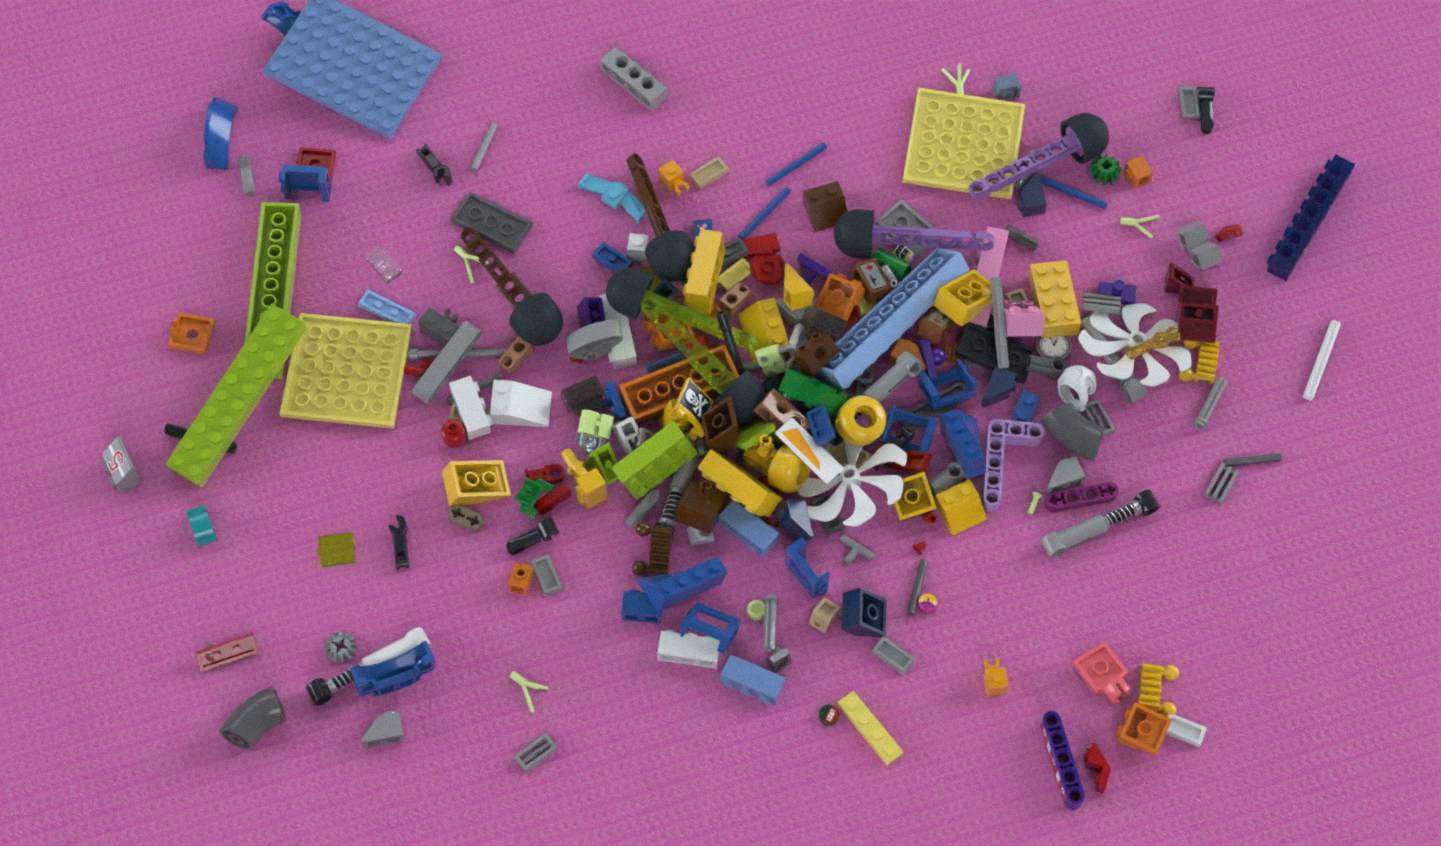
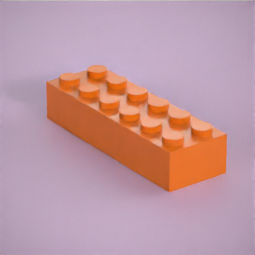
M724 344L619 385L618 393L629 417H633L635 423L639 424L659 416L670 399H678L684 382L688 377L705 394L710 396L725 390L739 375Z

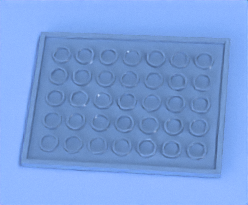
M309 0L262 70V74L391 139L441 61L443 54L338 0Z

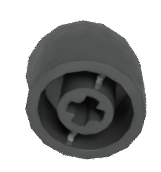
M1072 403L1061 405L1042 418L1041 423L1063 447L1082 458L1095 462L1104 426L1086 419L1076 410Z
M272 685L243 702L219 729L220 735L241 749L252 750L261 737L269 730L287 721L275 687Z

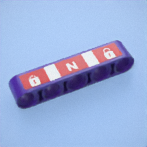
M1048 711L1042 718L1040 724L1064 804L1070 810H1077L1083 803L1085 793L1061 717L1055 711ZM1046 720H1052V721H1054V722H1055V725H1054V726L1048 725V724L1046 723ZM1052 739H1059L1061 744H1054ZM1063 757L1067 760V763H1060L1057 758ZM1069 776L1073 779V782H1066L1063 777ZM1075 795L1079 798V801H1072L1069 796Z

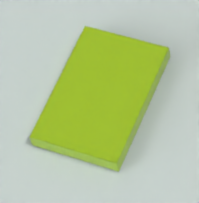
M755 419L749 423L741 424L738 427L737 443L734 447L748 450L759 442L761 435H770L776 431L774 423Z

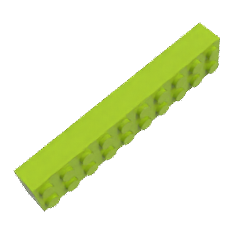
M262 202L245 342L271 303L291 314L302 217L299 203ZM285 363L274 379H283Z
M271 303L165 465L170 470L198 487H204L306 331L307 327L303 321Z

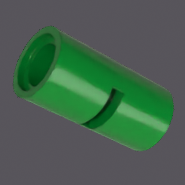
M881 247L876 249L871 258H875L881 267L888 265L894 276L900 280H903L910 274L912 264Z

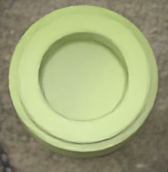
M760 600L751 601L747 606L748 617L754 621L762 620L765 615V604Z

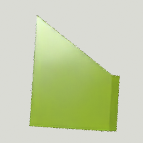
M610 443L595 449L585 459V469L589 472L597 468L606 485L619 480L611 468L618 462Z

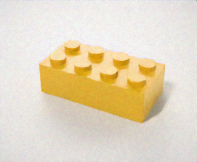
M700 229L699 236L695 238L694 246L696 250L691 254L692 266L687 270L688 282L683 286L684 304L687 305L688 312L710 315L724 260L725 246L723 232Z
M1067 260L1030 264L1028 279L1033 302L1045 314L1042 338L1079 335L1081 319Z
M710 449L698 466V469L703 472L701 475L705 479L716 483V487L721 491L731 494L730 498L737 503L745 505L744 508L752 514L760 517L762 515L770 517L782 500V497L726 455L720 454L717 451Z

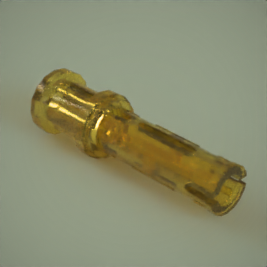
M1168 327L1164 332L1155 333L1153 338L1127 348L1126 355L1132 360L1153 349L1165 348L1171 342H1178L1180 340V333L1176 327Z

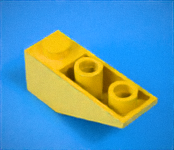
M786 263L784 303L792 311L812 306V299L814 298L812 287L799 276L795 269Z

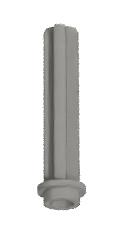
M1217 378L1199 416L1193 420L1195 428L1204 430V428L1208 427L1207 421L1227 384L1226 379Z
M768 594L763 599L765 604L763 647L765 651H772L775 648L776 606L779 604V600L776 595Z

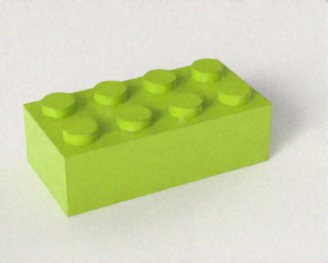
M673 420L611 468L633 497L638 500L699 453Z

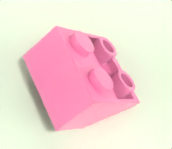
M1010 300L1004 301L1006 336H1043L1045 314L1032 301L1023 300L1022 303H1015Z

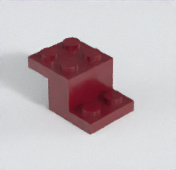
M1179 285L1175 320L1178 323L1176 340L1215 343L1219 305H1216L1218 289Z

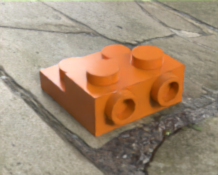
M829 273L814 307L847 321L854 305L859 306L866 289L862 287L863 283L855 279L848 281V277L837 273V275Z
M681 307L648 312L643 321L644 330L648 331L651 336V345L657 347L658 351L674 349L677 344L686 342L688 337L695 336Z
M1134 702L1131 708L1127 707L1123 718L1126 719L1124 725L1120 724L1115 735L1119 736L1117 742L1134 750L1138 748L1156 756L1172 719Z

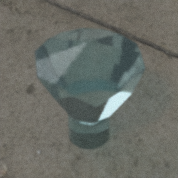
M580 434L575 436V441L578 443L580 441ZM587 436L585 447H581L583 452L589 453L594 449L596 438Z

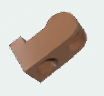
M740 282L719 299L718 306L722 310H726L729 319H731L736 311L750 300L753 291Z
M518 336L501 356L498 365L508 373H514L520 364L534 353L532 345Z

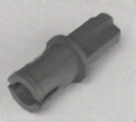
M1010 224L1004 229L1009 231L1008 237L1016 241V244L1021 243L1032 250H1036L1039 245V241L1026 235L1024 230L1020 231Z

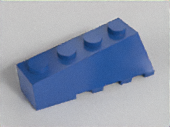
M959 410L940 414L941 434L967 478L986 474L985 455L982 452L976 418Z
M715 557L684 571L637 579V582L657 612L721 585L728 571L719 558Z

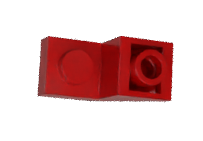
M1092 743L1090 749L1086 748L1083 760L1086 761L1085 768L1097 771L1094 779V784H1097L1096 792L1104 793L1111 767L1097 744Z

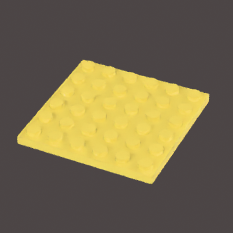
M918 88L902 183L969 193L971 183L981 178L984 179L987 175L1017 161L1025 104ZM1011 172L1005 174L1007 177L1014 175ZM992 180L989 182V184L992 185L998 183V181ZM1014 183L996 192H991L988 196L1011 200ZM976 188L973 190V192L976 193L982 191V189Z
M300 313L299 319L305 323L307 329L291 354L280 417L394 429L404 378V367L411 339L412 324Z

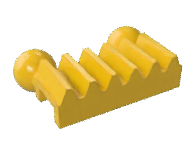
M1183 341L1187 349L1199 347L1195 372L1190 368L1183 372L1179 371V379L1183 382H1188L1191 379L1198 382L1199 379L1209 381V384L1213 385L1216 376L1220 342L1215 341L1212 344Z
M1142 663L1138 704L1161 713L1166 717L1176 714V707L1173 703L1166 702L1160 705L1159 702L1162 676L1169 681L1176 680L1179 676L1178 668L1174 665H1168L1163 668L1159 665Z

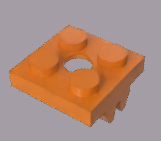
M178 312L177 318L172 320L173 327L170 326L168 347L206 355L216 324L215 319ZM195 330L198 332V336L195 339H189L187 333Z

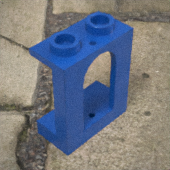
M959 358L956 359L957 368L938 374L937 378L930 379L925 371H921L917 375L918 386L933 410L976 396V379L974 376L971 377L967 365H963ZM953 381H961L966 385L964 390L940 398V394L936 387Z
M893 405L892 410L888 409L886 417L888 423L879 437L882 439V445L889 444L895 438L890 432L892 424L897 421H903L926 428L921 446L908 443L902 450L928 453L938 419L931 416L929 419L900 410L895 405Z
M802 537L786 547L785 564L813 599L816 596L824 595L828 591L830 572H826L819 578L804 560L807 543Z
M697 602L693 609H689L687 616L683 617L680 628L682 632L680 637H684L689 628L720 640L717 651L725 654L737 635L741 620ZM697 613H704L727 622L729 625L726 630H723L697 619L696 615Z

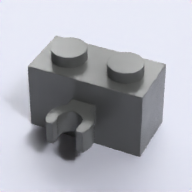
M429 307L418 320L420 332L445 347L459 328L455 324L459 316L456 313L453 317H449L451 313L449 308L444 311V316Z

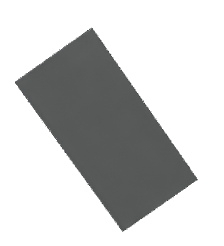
M472 192L467 194L450 219L451 223L463 229L474 228L481 238L513 254L533 227L532 222Z

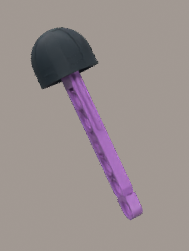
M1080 113L1062 121L1060 124L1061 139L987 175L984 179L981 178L974 181L969 186L971 198L976 200L982 199L990 195L991 192H996L1070 154L1079 164H1084L1098 157L1104 152L1109 142V130L1106 123L1100 117L1090 113ZM1054 149L1061 150L1059 153L1052 152V150ZM1038 157L1045 158L1043 161L1036 160ZM1008 172H1011V173L1014 174L1013 176H1010V177L1005 176V174L1008 173ZM992 180L998 181L997 184H989ZM976 188L982 189L981 192H973Z
M850 210L837 220L834 227V240L837 247L844 254L855 258L871 259L872 244L967 250L975 248V250L984 251L990 250L994 246V236L988 232L976 231L974 233L961 230L874 225V210ZM888 234H895L897 236L892 238ZM907 235H914L915 238L910 239V238H907L906 236H907ZM951 237L953 240L946 241L944 238ZM969 238L972 241L964 242L963 239ZM984 239H987V240H989L990 242H989V243H982L981 241L984 240Z

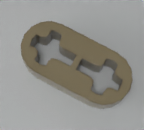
M454 505L449 509V520L454 525L473 533L479 532L483 528V518L480 514L460 505ZM458 512H460L462 517L457 516L456 518H454L453 513L457 514ZM475 520H478V524H474V526H471L470 521L474 522Z

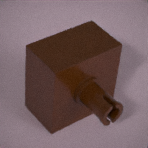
M691 480L677 504L674 521L711 534L718 522V516L724 510L727 493L712 488L711 482H708L706 486L707 480H703L700 483Z

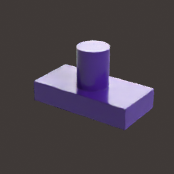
M802 253L797 257L798 264L807 269L802 278L809 286L816 276L826 281L829 273L832 274L830 270Z
M1116 280L1114 283L1099 282L1098 295L1121 297V304H1135L1136 285H1127L1122 280Z

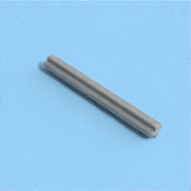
M993 277L990 279L997 365L1000 369L1009 368L1002 282L1000 277Z

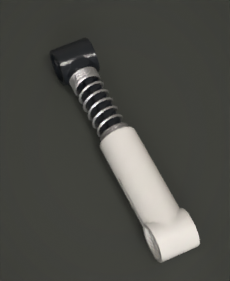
M415 628L409 631L404 638L362 658V662L358 663V666H368L391 660L408 652L425 640L429 648H431V643L423 628ZM348 668V671L343 670L342 674L338 673V676H333L332 679H315L308 683L305 689L313 704L320 706L331 700L332 694L337 692L339 688H344L343 686L345 685L348 686L354 680L351 670Z

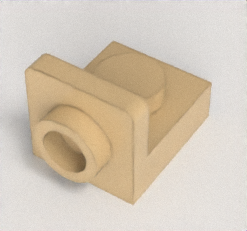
M823 598L813 610L809 624L825 633L841 607Z

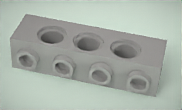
M614 47L600 59V70L651 111L667 99L666 85L661 81H657L649 71L642 69L638 62L632 61L624 51Z

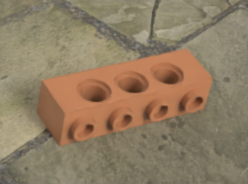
M774 388L763 397L753 410L764 421L774 423L776 431L793 418L813 437L808 419ZM829 442L822 445V447L825 448Z

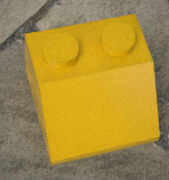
M925 472L902 479L904 484L902 496L897 502L892 504L899 521L937 509Z
M970 479L935 495L934 501L937 511L952 536L987 520L980 496Z

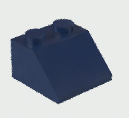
M861 587L844 592L842 598L841 630L854 636L886 637L887 600Z

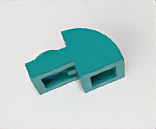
M205 505L186 511L198 547L217 541Z

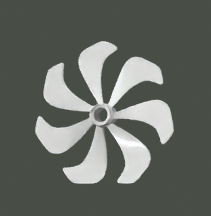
M1145 303L1129 304L1123 307L1122 318L1129 333L1113 324L1108 317V313L1095 311L1092 313L1090 324L1094 329L1121 341L1095 340L1084 329L1078 337L1085 351L1093 356H1107L1126 349L1127 353L1115 364L1097 363L1098 369L1104 375L1117 379H1128L1133 372L1134 357L1142 355L1147 364L1148 376L1141 380L1140 383L1147 386H1158L1166 382L1170 375L1162 365L1145 351V347L1156 350L1173 359L1177 363L1180 372L1189 369L1192 363L1191 354L1186 348L1146 344V340L1163 335L1176 336L1178 323L1170 319H1163L1157 322L1146 334L1140 332V319L1146 314L1156 312V309Z
M845 441L849 465L843 467L844 469L839 473L840 475L835 476L828 484L822 479L808 477L803 486L797 490V493L803 497H812L839 485L835 493L822 505L807 506L809 518L823 522L835 519L841 511L848 489L852 490L854 494L855 511L843 524L857 527L868 521L875 515L876 507L873 501L860 488L861 482L872 484L885 491L888 505L894 504L901 498L904 484L902 478L898 475L860 476V473L887 462H895L905 466L907 454L895 444H886L879 448L870 459L857 469L855 464L863 446H855ZM828 443L824 448L827 452L829 451L831 444Z

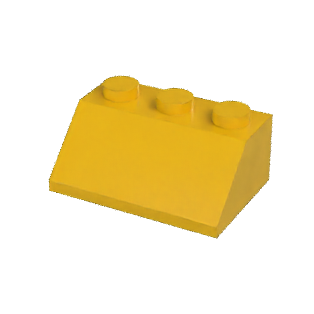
M775 297L757 301L738 314L752 362L757 361L756 350L778 344L779 347L789 344ZM789 351L782 353V356L786 355L788 357Z

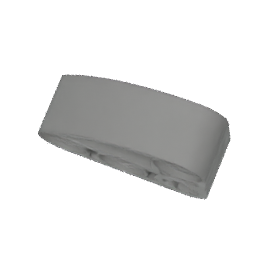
M617 319L587 325L566 337L569 356L587 361L599 359L623 340L621 324Z

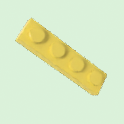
M854 691L838 701L837 705L887 766L903 755L902 749Z

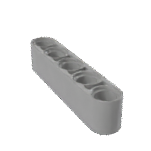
M467 321L463 322L414 386L412 394L426 404L431 403L479 340L482 331Z

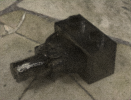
M807 306L800 324L806 326L807 341L814 333L820 331L830 334L835 342L836 338H842L848 321Z
M596 375L561 390L560 397L568 413L573 411L578 417H581L582 410H591L598 412V414H605L602 409L604 390Z

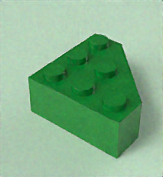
M787 369L778 389L783 392L782 396L790 400L804 401V405L812 409L823 404L827 408L828 415L834 418L840 407L852 396L803 372Z

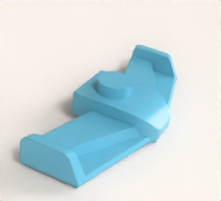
M586 174L578 184L581 190L586 189L601 194V201L614 209L621 205L638 224L647 214L644 205L629 191L628 186L621 182H610Z

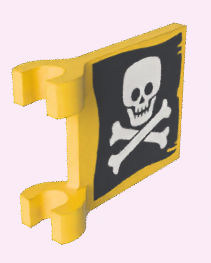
M688 377L684 382L676 405L670 410L668 417L672 421H675L677 416L680 418L684 416L694 427L688 436L695 441L697 436L700 438L704 436L700 415L712 408L714 401Z

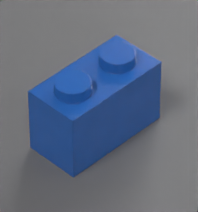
M634 589L624 591L621 611L622 620L661 624L663 610L657 612L645 593Z

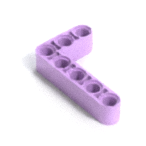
M994 419L989 423L985 449L986 474H984L982 492V505L986 512H995L999 508L1005 444L1029 447L1040 445L1044 434V428L1040 424ZM993 429H996V430H999L1000 432H999V433H995V432H993L992 430H993ZM1012 431H1016V432H1018L1019 434H1018V435H1014V434L1011 433V432H1012ZM1031 433H1035L1038 436L1034 437L1031 435ZM995 446L999 450H993L991 447ZM990 464H996L998 467H991ZM989 481H994L996 485L989 484ZM987 499H994L996 502L991 503Z

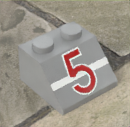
M116 437L102 453L104 461L101 463L105 472L110 471L112 475L109 477L112 487H117L119 493H122L140 485L141 482L121 437Z

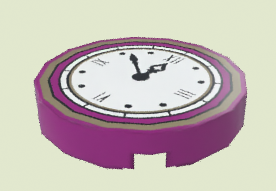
M1069 335L1048 338L1037 336L1034 347L1037 350V356L1050 359L1059 356L1066 361L1071 355L1073 345Z

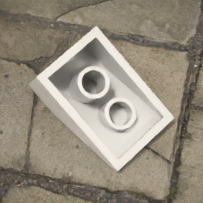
M493 380L490 408L492 423L497 425L549 427L552 392L515 381Z

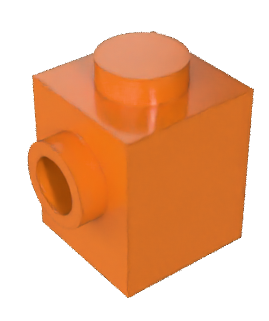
M1143 156L1133 157L1126 162L1124 176L1131 182L1134 188L1151 182L1153 172Z
M514 563L508 581L509 592L528 596L534 578L533 567L527 563Z

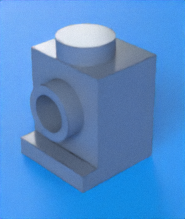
M1016 73L995 78L992 92L994 96H997V99H1008L1012 96L1020 97L1021 85Z

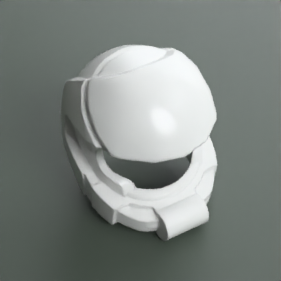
M1074 365L1066 368L1058 379V393L1064 403H1072L1078 412H1083L1088 401V394H1094L1096 391L1097 378L1095 373L1087 367ZM1070 388H1073L1078 393L1080 400L1074 398Z

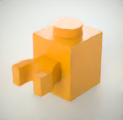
M673 159L658 168V180L668 192L675 189V194L680 196L681 190L679 188L682 187L686 191L689 190V185L684 181V172Z
M999 657L994 659V666L988 664V659L983 660V665L986 669L983 675L986 697L1004 695L1009 687L1005 667L998 668L1000 664Z

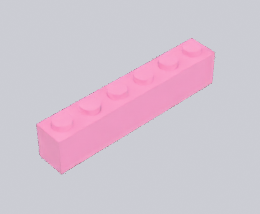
M987 226L986 232L994 236V246L990 250H978L976 259H979V263L974 264L973 269L990 281L993 277H999L1009 231ZM984 239V240H982L981 242H982V243H989L990 241L987 240V239ZM992 302L970 322L986 329Z

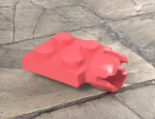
M1106 642L1072 661L1074 668L1095 695L1102 692L1112 703L1120 702L1118 697L1123 700L1130 693V686L1124 680L1129 672Z

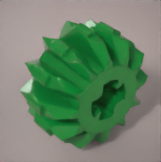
M1107 154L1104 157L1099 155L1097 159L1092 161L1090 166L1092 179H1096L1097 183L1103 182V185L1107 182L1112 185L1114 180L1117 181L1119 179V174L1121 173L1119 161H1114V156L1109 158Z

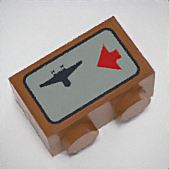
M873 258L855 263L851 275L853 279L863 283L862 287L866 289L863 295L865 301L871 303L883 299L889 293L891 285L884 276L881 266L877 263L876 259Z
M935 307L933 310L930 309L926 316L920 319L918 323L920 328L917 335L937 345L950 332L954 321Z

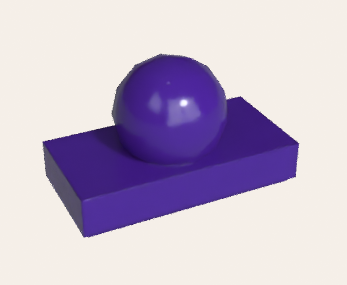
M921 339L919 340L921 356L926 365V374L930 379L937 378L935 366L944 363L946 360L945 351L939 347L931 349L930 340Z

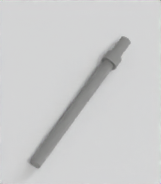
M410 349L407 352V358H410V360L436 358L442 350ZM471 349L466 357L502 356L507 349Z

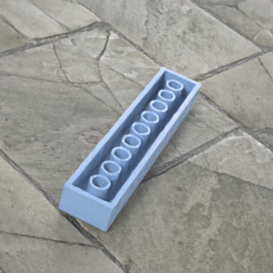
M936 248L835 343L840 352L816 373L817 378L841 390L848 388L858 376L864 373L868 366L873 364L883 352L889 349L891 344L901 338L908 328L912 327L921 316L927 313V310L934 304L940 287L959 278L970 270L961 252Z

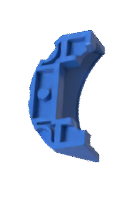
M279 2L268 5L261 18L286 36L301 11L291 9L288 3Z
M213 97L212 102L208 106L204 127L203 159L206 169L228 170L230 134L238 107L219 97Z
M425 640L396 658L368 666H352L350 670L359 696L364 697L368 694L380 696L400 690L421 680L420 677L422 675L431 673L435 669V659Z

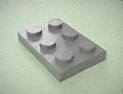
M902 199L875 222V225L935 229ZM888 234L892 238L897 236L895 234ZM907 235V236H906L907 238H910V239L915 238L914 235ZM907 246L914 253V259L929 248Z

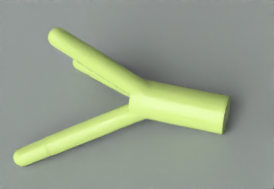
M958 63V81H956L942 68L941 71L956 86L957 94L964 95L963 84L970 69L966 70L961 79V64Z
M1154 215L1141 219L1121 217L1120 224L1136 226L1149 238H1153V235L1139 223L1156 220L1160 216Z
M457 245L454 251L465 260L470 282L474 283L469 260L479 262V257L470 255Z
M513 671L510 674V678L522 686L530 712L534 713L527 686L536 690H548V687L529 682Z

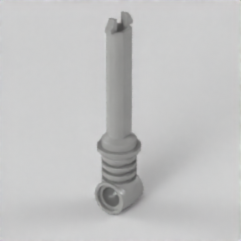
M1086 313V318L1081 320V327L1093 339L1107 341L1102 333L1091 326L1090 317L1092 314ZM1116 353L1102 356L1108 365L1115 364L1121 360ZM1133 372L1128 379L1111 377L1122 388L1123 396L1129 404L1148 395L1146 385L1141 384V379L1136 378Z

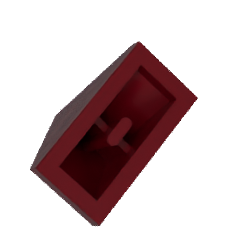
M1169 263L1165 276L1164 292L1178 294L1179 285L1194 286L1195 278L1175 263Z

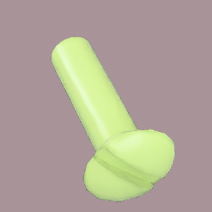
M1032 492L1034 497L1027 512L1030 515H1033L1039 498L1043 497L1039 492Z

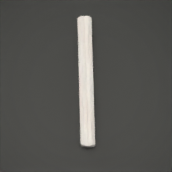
M1332 320L1328 327L1303 398L1312 401L1341 325L1339 321Z

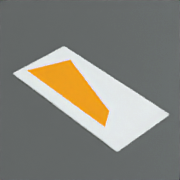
M793 418L775 432L826 484L844 469L822 446L819 447L815 443L814 438Z

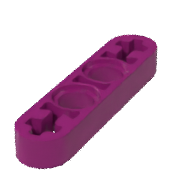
M1106 482L1051 492L1046 496L1044 506L1048 511L1057 512L1112 502L1117 498L1119 488L1113 482ZM1107 489L1113 491V494L1110 495L1109 492H1106ZM1092 491L1096 494V498L1089 499L1086 497V493ZM1075 495L1078 501L1071 503L1067 500V496ZM1054 499L1057 504L1053 505V503H1050V500Z

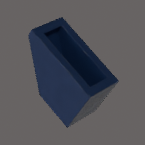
M1038 173L1033 175L1021 191L1020 199L1017 200L1018 210L1022 211L1023 217L1045 214L1047 203Z
M995 366L983 396L981 407L985 408L1008 399L1011 391L1015 393L1018 381H1015L1017 374Z
M786 500L776 507L780 526L795 541L803 537L807 542L814 537L805 501Z

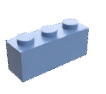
M732 500L718 516V524L764 558L779 540L777 529L772 525L768 526L765 524L760 516L747 511L742 503Z
M730 654L720 674V682L727 688L741 690V693L746 696H755L765 704L771 703L775 705L785 685V677Z

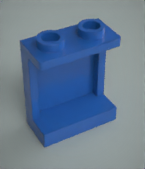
M283 165L282 172H279L278 181L281 183V192H284L285 199L290 198L292 190L320 192L322 202H330L332 185L327 167Z

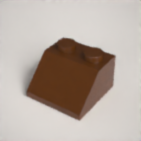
M838 181L803 191V204L814 232L835 227L837 220L844 213L848 212L845 197Z
M728 396L700 415L706 445L720 454L725 453L737 443L738 424L732 397Z

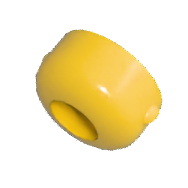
M855 396L847 400L840 407L835 424L840 436L846 442L855 446H865L871 444L882 435L886 426L887 415L882 405L874 398ZM855 413L866 414L869 419V426L867 428H863L856 423Z
M784 444L777 451L768 471V483L782 492H795L806 482L811 468Z

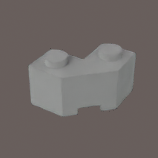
M1194 221L1176 229L1180 246L1184 252H1189L1192 257L1190 261L1194 267L1205 270L1222 262L1220 256L1221 249L1218 245L1208 241V230L1204 224Z

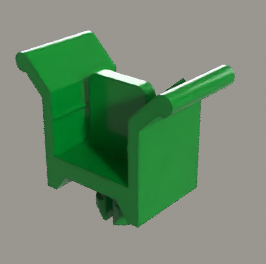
M526 477L521 490L514 496V499L521 504L519 511L535 520L538 510L533 505L542 491L550 493L555 489V486L541 478L533 481Z

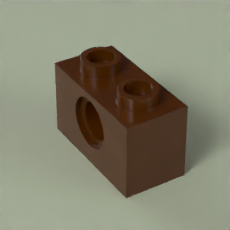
M818 331L804 345H801L792 356L803 373L814 376L840 351L830 334Z

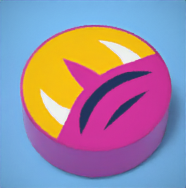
M925 593L919 597L918 608L922 613L931 614L937 609L938 600L933 594Z

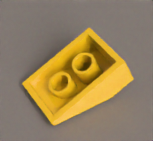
M973 269L940 287L933 306L951 318L956 324L963 326L972 321L992 302L990 281Z
M503 460L450 461L442 470L449 507L454 505L469 506L511 496Z

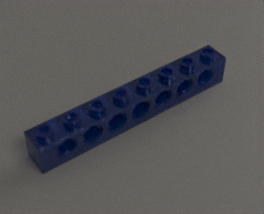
M1336 154L1332 160L1329 159L1324 167L1326 171L1324 174L1320 173L1316 180L1317 186H1312L1308 193L1309 199L1303 200L1299 208L1301 209L1300 214L1296 212L1291 221L1293 223L1292 227L1288 226L1283 234L1284 240H1279L1277 243L1275 255L1271 253L1266 262L1269 264L1267 272L1284 281L1288 280L1350 177L1355 166L1354 163Z

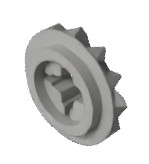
M339 631L337 634H331L330 638L326 640V655L334 662H347L353 658L357 651V643L348 632L341 633ZM344 641V647L346 648H341L338 651L336 644L340 645Z

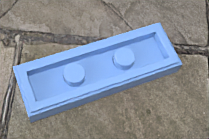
M367 289L358 302V307L388 322L411 324L416 317L415 312Z

